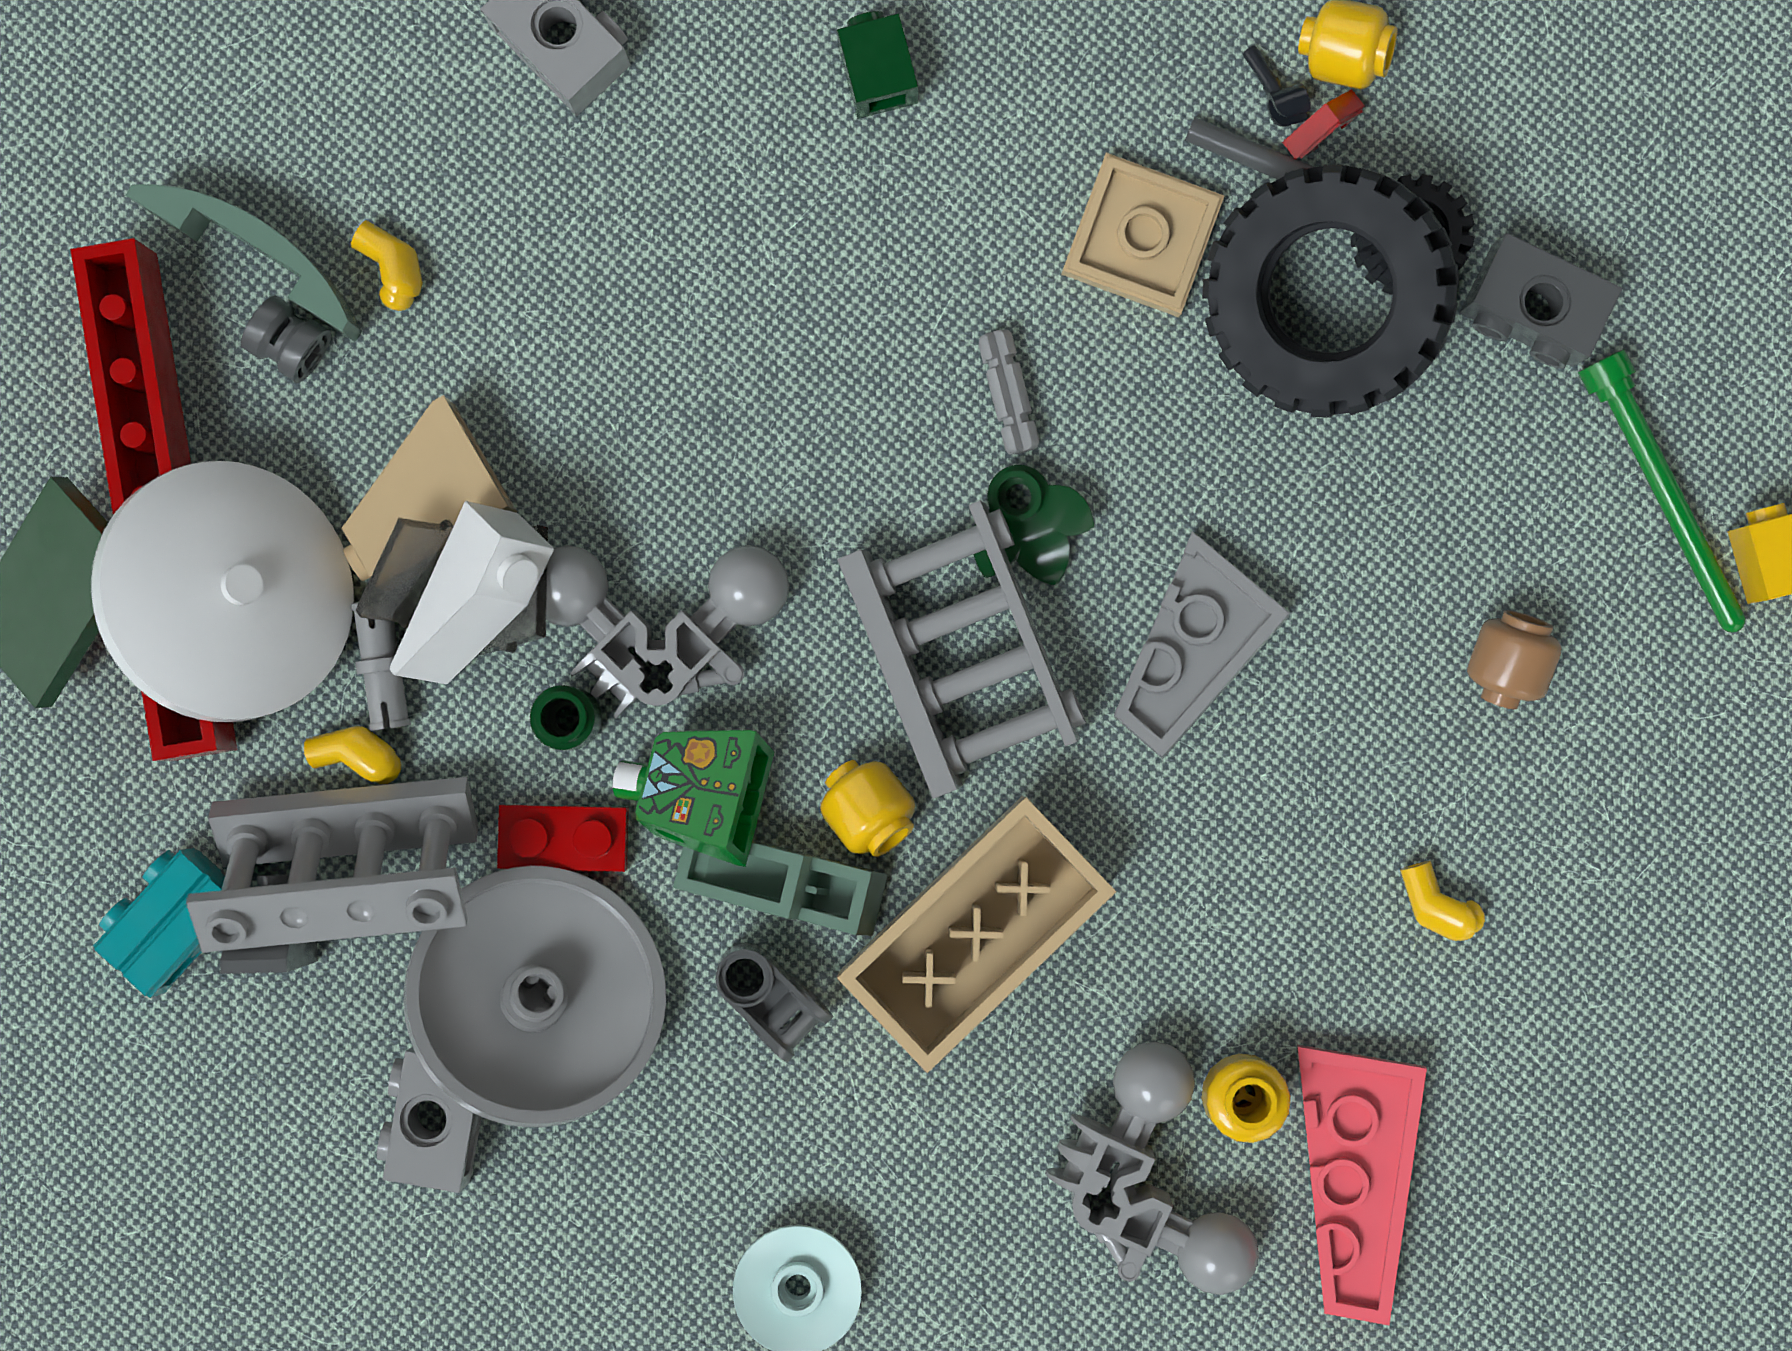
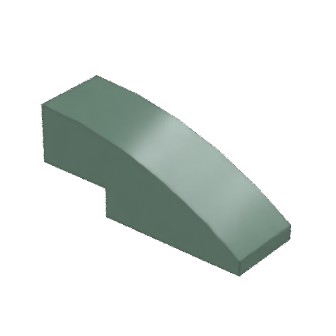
M752 840L746 867L737 866L683 846L673 888L786 919H798L853 935L873 936L888 874Z

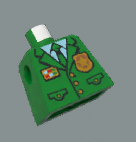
M756 731L662 732L654 740L648 764L627 760L619 762L614 772L613 792L617 798L638 801L635 811L636 820L653 835L728 863L746 867L775 752Z

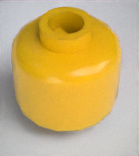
M1329 0L1320 9L1317 18L1306 17L1300 33L1298 53L1308 56L1309 72L1314 79L1356 89H1365L1371 85L1376 76L1385 78L1395 51L1397 27L1389 25L1386 12L1377 5L1350 0Z
M850 760L835 769L826 779L825 784L829 790L821 802V814L850 852L858 854L870 852L873 857L881 856L899 845L913 830L914 824L910 819L915 812V801L885 763L872 761L859 766L855 760Z
M1239 1053L1221 1059L1209 1070L1203 1082L1201 1099L1206 1115L1222 1134L1238 1142L1255 1143L1268 1139L1281 1129L1289 1114L1291 1096L1286 1080L1274 1066L1256 1055ZM1250 1084L1252 1095L1246 1092L1245 1085ZM1242 1099L1247 1100L1244 1104H1236Z

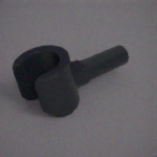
M1254 45L1246 49L1242 55L1263 85V90L1267 94V105L1272 122L1277 126L1286 127L1306 121L1308 119L1307 112L1311 109V102L1304 84L1301 83L1282 89L1278 77L1275 76L1257 47Z

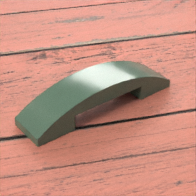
M132 184L127 191L126 196L196 242H198L210 221L300 277L287 298L354 342L360 336L362 331L352 310L327 275L290 241L260 219L218 198L183 188L155 184Z

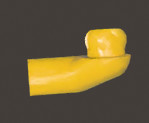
M1431 861L1416 863L1400 869L1415 919L1422 927L1452 941L1468 940L1482 929L1485 923V915L1481 906L1473 900H1468L1465 903L1442 894Z

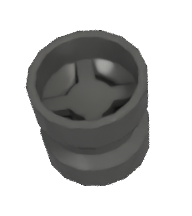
M274 295L264 301L249 320L241 338V347L259 359L270 358L275 361L278 372L295 383H299L312 373L323 358L331 340V331L313 319L303 321L298 318L293 306Z

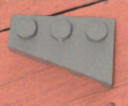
M1192 531L1171 584H1169L1161 603L1160 611L1148 639L1143 645L1114 713L1115 719L1163 759L1289 618L1290 613Z

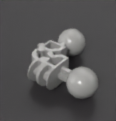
M565 545L554 547L530 599V603L538 615L550 623L566 627L580 625L598 643L570 674L574 676L587 668L598 679L591 692L595 699L610 690L621 701L614 714V718L617 719L637 699L648 705L659 706L668 704L681 695L699 692L701 687L724 683L730 685L740 683L745 674L743 667L736 663L718 643L737 624L748 627L764 624L778 615L787 601L790 585L787 570L779 558L767 549L752 545L732 548L718 558L710 571L708 582L710 598L692 616L686 611H680L665 626V640H652V626L637 611H630L625 616L606 598L609 585L606 570L598 558L584 548ZM630 646L635 648V652L645 662L650 661L654 665H660L667 661L671 664L673 670L669 673L668 679L673 684V687L669 692L663 687H658L652 691L647 689L644 683L650 675L644 668L646 665L629 652L628 648ZM708 663L714 668L701 671Z
M1156 1041L1139 1044L1127 1051L1116 1065L1113 1086L1115 1097L1121 1105V1109L1112 1128L1090 1118L1072 1114L1070 1119L1082 1132L1078 1140L1061 1139L1057 1145L1060 1153L1068 1159L1065 1169L1048 1168L1045 1174L1056 1184L1071 1191L1074 1217L1082 1228L1089 1233L1095 1234L1100 1243H1105L1117 1263L1118 1274L1124 1281L1131 1282L1139 1277L1146 1257H1150L1155 1246L1177 1255L1179 1268L1186 1280L1200 1291L1216 1295L1234 1292L1241 1289L1250 1280L1256 1271L1259 1259L1257 1239L1249 1226L1236 1216L1220 1212L1204 1214L1192 1221L1172 1211L1173 1205L1168 1192L1151 1184L1138 1188L1134 1186V1184L1147 1179L1154 1164L1155 1156L1153 1149L1147 1143L1156 1123L1167 1122L1180 1115L1191 1102L1195 1088L1193 1068L1183 1053L1172 1045ZM1114 1162H1119V1164H1116V1165H1115V1167H1114V1169H1113V1171H1112V1173H1111V1175H1110V1170H1111V1168H1112ZM1110 1181L1111 1198L1114 1204L1102 1203L1098 1211L1090 1209L1087 1193L1098 1195L1103 1187H1107Z

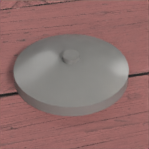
M546 866L516 867L494 872L466 885L461 889L468 917L467 927L422 931L411 954L406 971L403 999L405 1022L410 1041L423 1068L435 1084L459 1105L476 1115L506 1125L519 1127L561 1125L588 1116L606 1106L620 1095L646 1066L656 1047L664 1021L666 1007L664 970L659 952L646 926L634 910L609 888L593 879L565 869Z

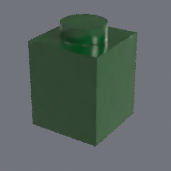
M881 11L862 13L849 19L847 27L837 29L838 48L857 119L918 104V84L899 13L884 17Z

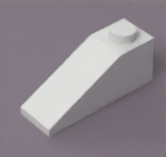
M465 501L393 658L390 671L396 676L448 684L528 605L554 548L518 513Z

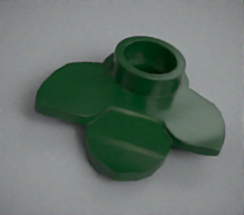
M1012 465L1002 469L994 476L987 492L988 510L990 513L998 509L1001 510L1014 541V545L1005 548L1010 564L1016 560L1020 567L1034 578L1049 585L1060 583L1070 561L1068 536L1083 534L1095 527L1094 518L1086 499L1072 487L1049 485L1042 473L1026 465ZM1020 484L1025 485L1031 493L1030 503L1023 509L1015 508L1009 498L1011 490ZM986 549L975 553L974 558L982 575L986 578L995 576L996 573Z

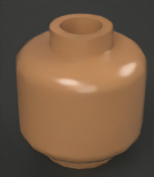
M1504 610L1502 618H1493L1485 621L1479 632L1467 668L1469 677L1476 684L1483 687L1480 697L1487 702L1508 709H1518L1521 700L1536 701L1544 698L1551 684L1562 649L1560 642L1551 635L1553 626L1536 617L1510 610Z

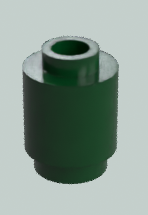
M567 685L550 687L535 699L531 707L530 725L532 731L541 743L552 749L577 750L583 748L595 739L601 728L602 713L600 706L590 693L581 688ZM569 706L577 708L580 715L579 724L572 731L565 730L559 721L560 713Z

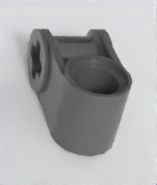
M748 942L735 944L727 949L721 957L715 977L717 990L723 999L748 1022L756 1035L785 1062L788 1063L795 1056L793 1048L819 1022L827 1024L834 1017L829 1009L806 985L796 977H792L759 945ZM746 958L758 963L764 974V979L760 985L750 990H742L733 986L727 974V969L733 962ZM801 1010L784 1028H781L797 1011Z

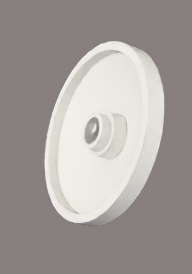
M228 461L200 462L171 470L150 481L135 491L112 516L99 541L93 562L91 580L94 614L99 632L113 660L124 675L148 697L170 710L195 719L212 722L246 721L273 714L293 705L312 692L326 678L341 655L349 635L353 615L351 604H354L353 582L349 562L344 555L343 545L335 529L320 508L299 488L267 470L252 465Z

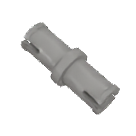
M393 599L351 604L355 616L361 661L355 662L356 673L363 674L370 731L411 725L410 718H408L402 676L394 675L390 671V665L398 650L392 610Z

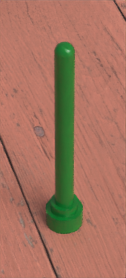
M1622 349L1578 371L1577 373L1588 394L1596 393L1600 403L1607 401L1720 626L1723 630L1730 633L1740 631L1746 622L1745 615L1631 391V388L1636 386L1631 374L1636 372L1626 350Z

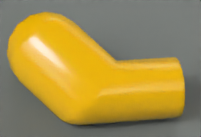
M367 220L363 221L354 233L351 247L379 263L381 282L383 284L379 295L383 304L396 311L409 309L414 302V297L419 296L423 284L417 253L404 241Z
M352 726L307 738L304 742L306 760L315 769L342 762L364 779L378 784L393 782L401 772V761L394 749L363 726Z

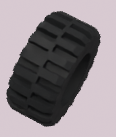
M1323 164V166L1313 168L1303 167L1284 173V177L1272 183H1264L1250 193L1251 198L1241 208H1235L1223 223L1226 229L1219 241H1213L1207 260L1212 261L1209 278L1203 279L1202 299H1208L1210 317L1205 318L1209 336L1215 335L1222 349L1218 356L1228 371L1234 369L1245 380L1242 386L1256 397L1262 394L1275 402L1274 407L1290 413L1296 410L1311 413V417L1331 418L1334 415L1345 413L1353 415L1368 411L1385 401H1390L1405 391L1437 358L1447 341V335L1456 315L1458 303H1456L1457 284H1459L1458 266L1455 264L1451 250L1452 243L1445 228H1442L1432 213L1434 211L1421 197L1416 196L1402 183L1389 176L1368 169L1346 165ZM1335 228L1348 230L1363 236L1382 253L1392 275L1393 298L1387 318L1380 329L1369 340L1347 351L1328 353L1304 347L1283 330L1272 308L1270 288L1273 272L1279 259L1294 242L1309 233Z

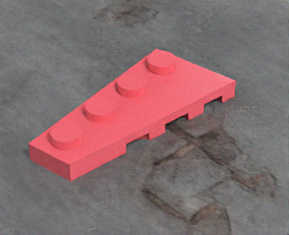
M1298 1045L1324 1314L1390 1325L1427 1068L1422 1065Z

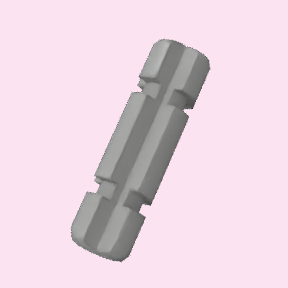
M996 330L986 333L980 337L978 345L983 364H988L990 368L986 371V376L998 422L1003 421L1004 423L1001 435L1005 450L1008 454H1021L1034 450L1039 444V437L1034 420L1029 421L1028 418L1032 410L1020 363H1014L1013 360L1017 351L1012 333L1009 330Z

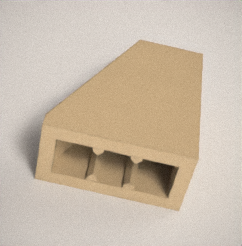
M444 395L431 402L342 527L344 534L350 542V545L343 548L344 555L361 581L370 578L373 584L388 588L438 559L465 501L517 513L457 407Z

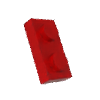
M499 805L497 869L546 866L574 871L625 872L627 871L629 807Z

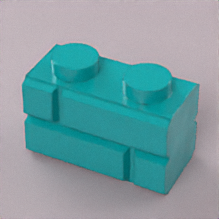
M195 848L179 850L176 855L171 850L161 854L142 876L148 883V886L133 902L127 897L120 900L105 914L99 923V926L105 933L93 945L94 950L113 968L122 972L124 978L144 996L149 998L164 994L202 953L186 904L188 894L222 891L225 875L201 851Z

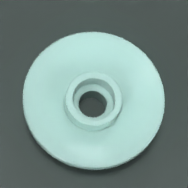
M807 1225L783 1226L759 1237L743 1254L733 1281L734 1307L742 1326L756 1342L771 1351H823L838 1342L850 1329L857 1316L861 1302L862 1287L860 1273L849 1250L830 1233ZM793 1275H803L809 1280L810 1289L806 1294L796 1296L788 1291L786 1281Z

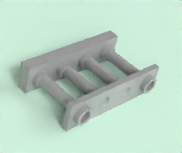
M981 500L968 505L976 526L885 563L882 557L873 561L870 551L858 550L837 559L933 799L963 786L959 774L967 771L966 764L1057 728L1064 745L1068 746L1081 739L1076 727L1086 724L1074 690L1070 688L1061 691L1005 552V548L1014 545L1006 520L1000 509L990 513L986 503ZM986 549L1000 583L999 586L910 622L906 617L896 619L888 596L896 593L895 586ZM1010 609L1024 645L935 681L930 676L920 679L911 656L920 652L919 645ZM1034 668L1047 700V705L960 740H956L953 735L944 738L935 716L944 711V704Z
M468 777L212 802L208 820L222 865L227 867L222 891L188 894L186 904L202 953L467 927L468 917L456 867L446 868L449 845L477 842L479 826ZM422 848L419 871L381 875L384 851ZM357 854L353 878L315 881L320 858ZM292 861L287 884L250 888L255 864Z

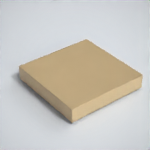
M1106 153L1061 275L1180 317L1224 195Z

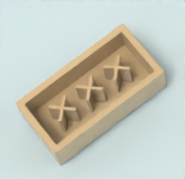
M1021 796L838 972L837 979L928 1073L1116 893V890L1027 797Z

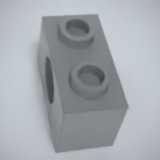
M489 0L480 8L490 28L576 117L631 66L626 51L622 46L628 40L625 33L604 11H601L594 17L579 0ZM570 22L577 26L573 38L564 44L554 45L546 41L548 30L556 23Z
M411 1047L405 1051L404 1059H395L390 1073L388 1095L397 1097L393 1122H384L377 1146V1160L386 1161L382 1180L460 1193L471 1181L482 1117L462 1107L446 1095L425 1071L414 1048ZM421 1101H433L443 1108L446 1114V1126L443 1131L433 1132L421 1125L417 1115L418 1106Z

